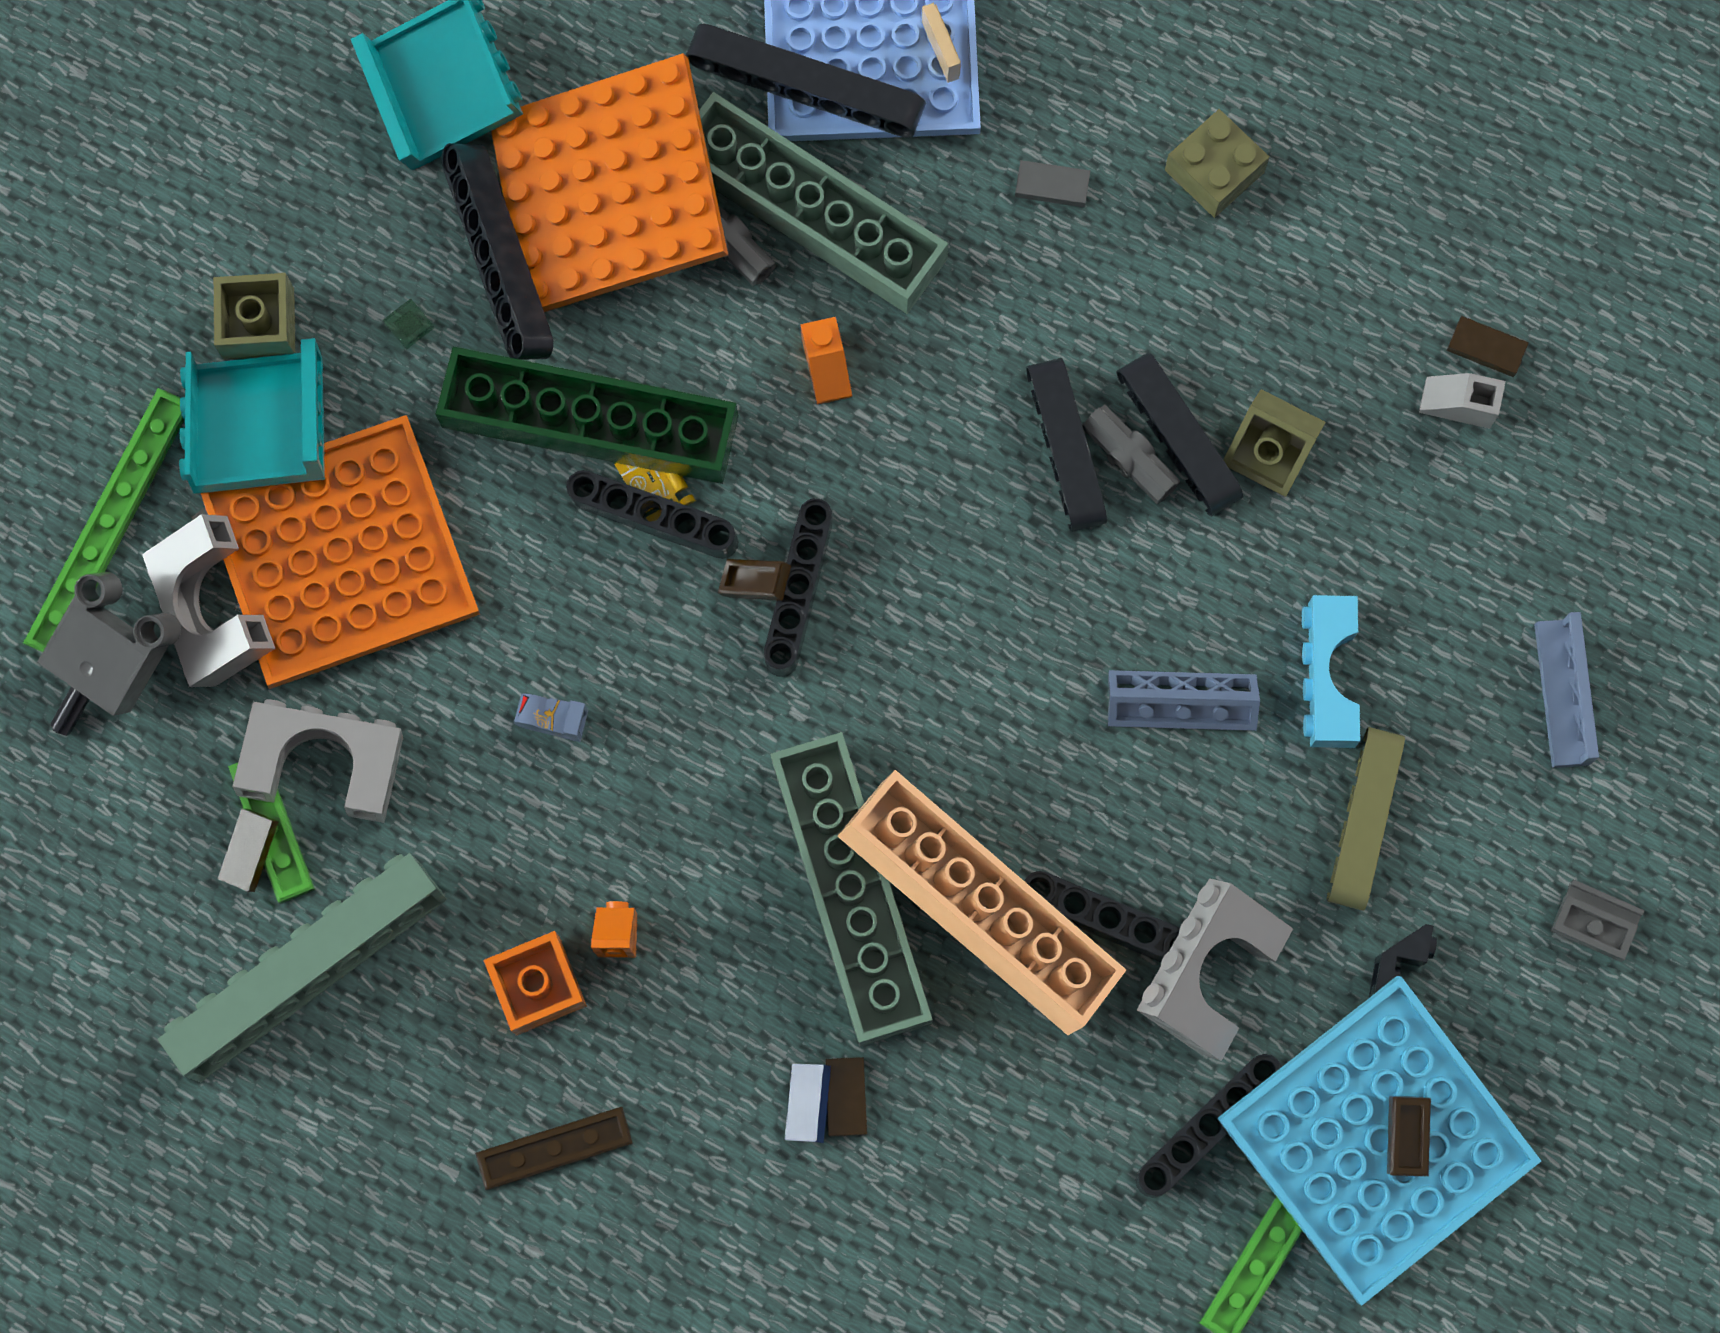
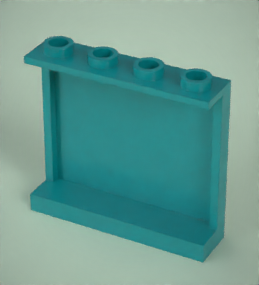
M448 0L373 40L363 33L351 39L400 162L411 170L441 157L442 151L448 143L467 144L523 115L519 105V101L522 100L521 93L515 82L509 81L506 71L510 70L504 54L500 50L497 51L493 41L497 40V35L488 20H484L481 11L485 9L482 0Z
M315 338L301 339V353L196 364L192 353L186 352V365L180 369L181 383L185 389V397L180 398V410L183 419H185V427L180 428L179 432L182 449L185 450V458L179 460V469L182 480L188 481L194 494L325 479L323 360Z

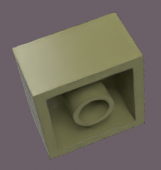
M1218 109L1168 154L1165 171L1215 218L1265 173L1269 156L1228 116Z
M286 273L213 277L214 346L224 360L295 353L294 287Z

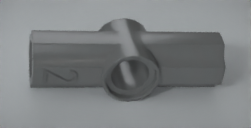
M718 204L728 256L721 257L720 259L724 262L728 260L753 287L761 284L776 268L775 262L754 242L750 231L744 223L734 214L729 216Z
M1106 405L1096 409L1083 423V430L1107 453V459L1112 466L1116 464L1123 471L1121 475L1127 479L1130 477L1156 504L1165 500L1180 484L1177 476L1155 456V450L1150 442L1138 431L1134 430L1132 432Z

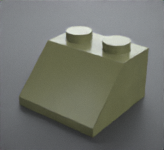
M1261 389L1250 405L1223 460L1228 468L1286 497L1326 422Z

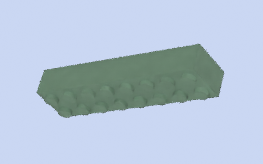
M713 92L700 108L699 114L715 190L908 314L947 261L949 243Z
M840 732L771 753L773 768L859 1047L932 1025L933 1019L890 883L838 837L839 833L864 804L843 733Z
M408 853L406 856L402 854L395 856L384 865L385 871L375 879L368 877L358 883L352 890L354 892L352 896L343 902L337 900L328 905L321 912L323 917L314 924L306 923L297 928L290 935L291 941L280 949L278 946H275L263 953L258 959L260 963L249 972L244 969L236 973L227 981L229 986L219 994L211 993L202 998L195 1005L197 1010L188 1017L180 1016L168 1023L163 1029L165 1033L157 1040L184 1077L201 1083L444 903L447 898L422 864L411 853Z

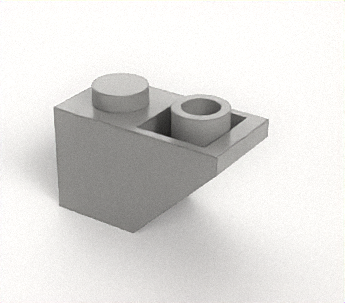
M1472 373L1427 377L1419 413L1490 429L1499 416L1506 381Z

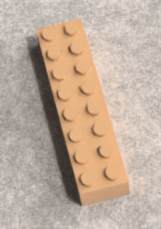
M896 770L878 786L838 835L851 849L1067 1035L1086 1025L1126 971L1122 965Z

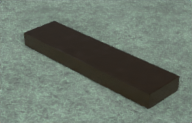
M621 1106L476 1152L475 1155L485 1190H490L631 1145L633 1140L623 1107Z

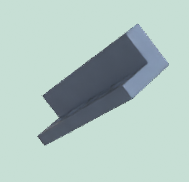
M1571 612L1563 620L1538 621L1534 624L1552 768L1589 766L1599 758L1581 612Z
M1109 670L1108 726L1257 731L1260 696L1256 674ZM1117 684H1132L1135 688H1117ZM1169 685L1172 689H1160L1157 686ZM1205 686L1209 690H1197L1194 687ZM1246 687L1249 688V692L1234 691L1231 688Z

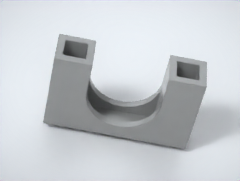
M201 514L142 554L163 613L174 615L181 625L180 637L174 645L189 687H213L219 685L276 649L264 615H236L215 630H212L206 624L201 614L199 591L204 576L211 567L239 549L227 516Z
M266 699L264 703L253 701L232 786L237 796L274 803L283 764L289 753L295 747L308 740L329 739L344 746L353 757V771L344 806L347 816L385 823L403 741L401 728H396L395 723L387 720L377 719L374 723L359 721L360 718L349 713H338L336 717L325 715L322 710L310 706H302L301 710L286 708L287 705L277 700Z
M1209 878L1206 885L1200 890L1197 902L1188 918L1181 924L1179 934L1171 949L1164 955L1161 967L1151 985L1144 991L1137 1011L1201 1055L1222 1061L1239 1027L1213 1010L1202 996L1199 977L1206 955L1217 943L1230 938L1252 955L1276 962L1293 928L1233 884Z

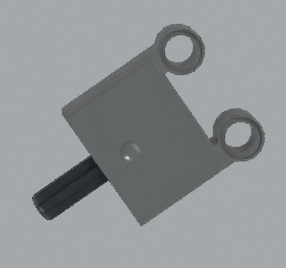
M111 572L86 574L76 581L74 587L75 596L37 663L71 686L51 722L52 730L64 736L71 734L89 700L112 716L131 712L168 646L174 644L181 634L179 620L170 613L143 616L137 620L133 628L105 609L104 606L116 603L121 598L123 592L120 579ZM97 582L101 586L102 593L100 597L96 593ZM155 623L160 627L161 635L159 638L154 632Z

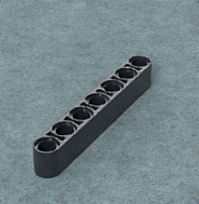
M699 24L686 53L689 64L700 70L905 138L914 136L926 105L925 100L921 96L911 91L709 24Z
M448 143L442 151V167L507 354L510 358L519 360L548 359L553 351V336L488 152L482 144Z

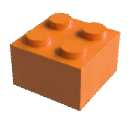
M555 931L484 960L510 1030L515 1035L522 1034L587 1007L562 941Z

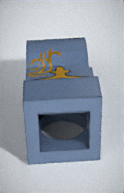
M521 694L514 724L521 728L581 742L588 709L585 703L572 700L567 702L553 698L547 699L532 694Z

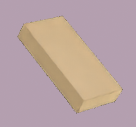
M934 2L922 6V24L947 83L957 80L960 76L961 61L938 7Z

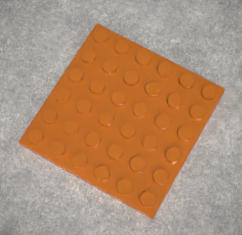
M684 53L521 106L523 115L491 131L503 197L544 312L728 256L689 60Z
M407 415L324 443V480L200 493L208 515L228 517L239 549L223 560L242 614L264 615L276 649L258 659L269 689L480 615Z

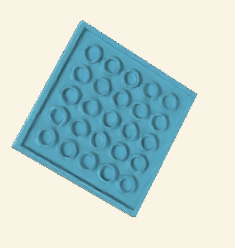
M1396 976L1217 1118L1346 1289L1361 1306L1541 1162L1534 1150L1401 976ZM1389 1095L1431 1098L1429 1177L1387 1174Z

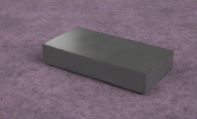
M1020 160L1015 197L1085 208L1091 170Z

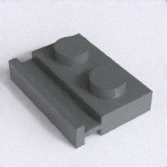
M1573 879L1569 883L1568 891L1563 898L1550 931L1617 961H1624L1644 910Z

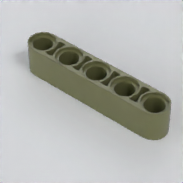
M1367 727L1363 741L1366 743L1364 750L1360 751L1355 776L1358 778L1356 785H1352L1347 812L1350 813L1348 820L1344 821L1338 846L1341 848L1339 857L1336 856L1330 883H1333L1331 893H1327V902L1362 911L1366 909L1370 897L1405 743V736L1372 727Z

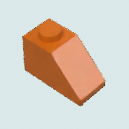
M836 317L800 324L802 342L817 405L852 397L846 359Z
M622 901L606 902V908L596 907L591 939V948L598 957L636 958L637 912L635 908H629V903Z

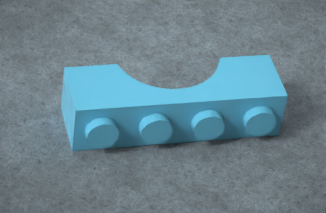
M1313 595L1308 603V607H1303L1302 628L1309 629V642H1304L1302 648L1303 664L1309 665V678H1304L1303 700L1310 701V715H1304L1303 720L1304 737H1310V747L1355 748L1360 742V704L1348 700L1336 689L1330 677L1329 662L1332 652L1342 644L1352 641L1358 633V596Z

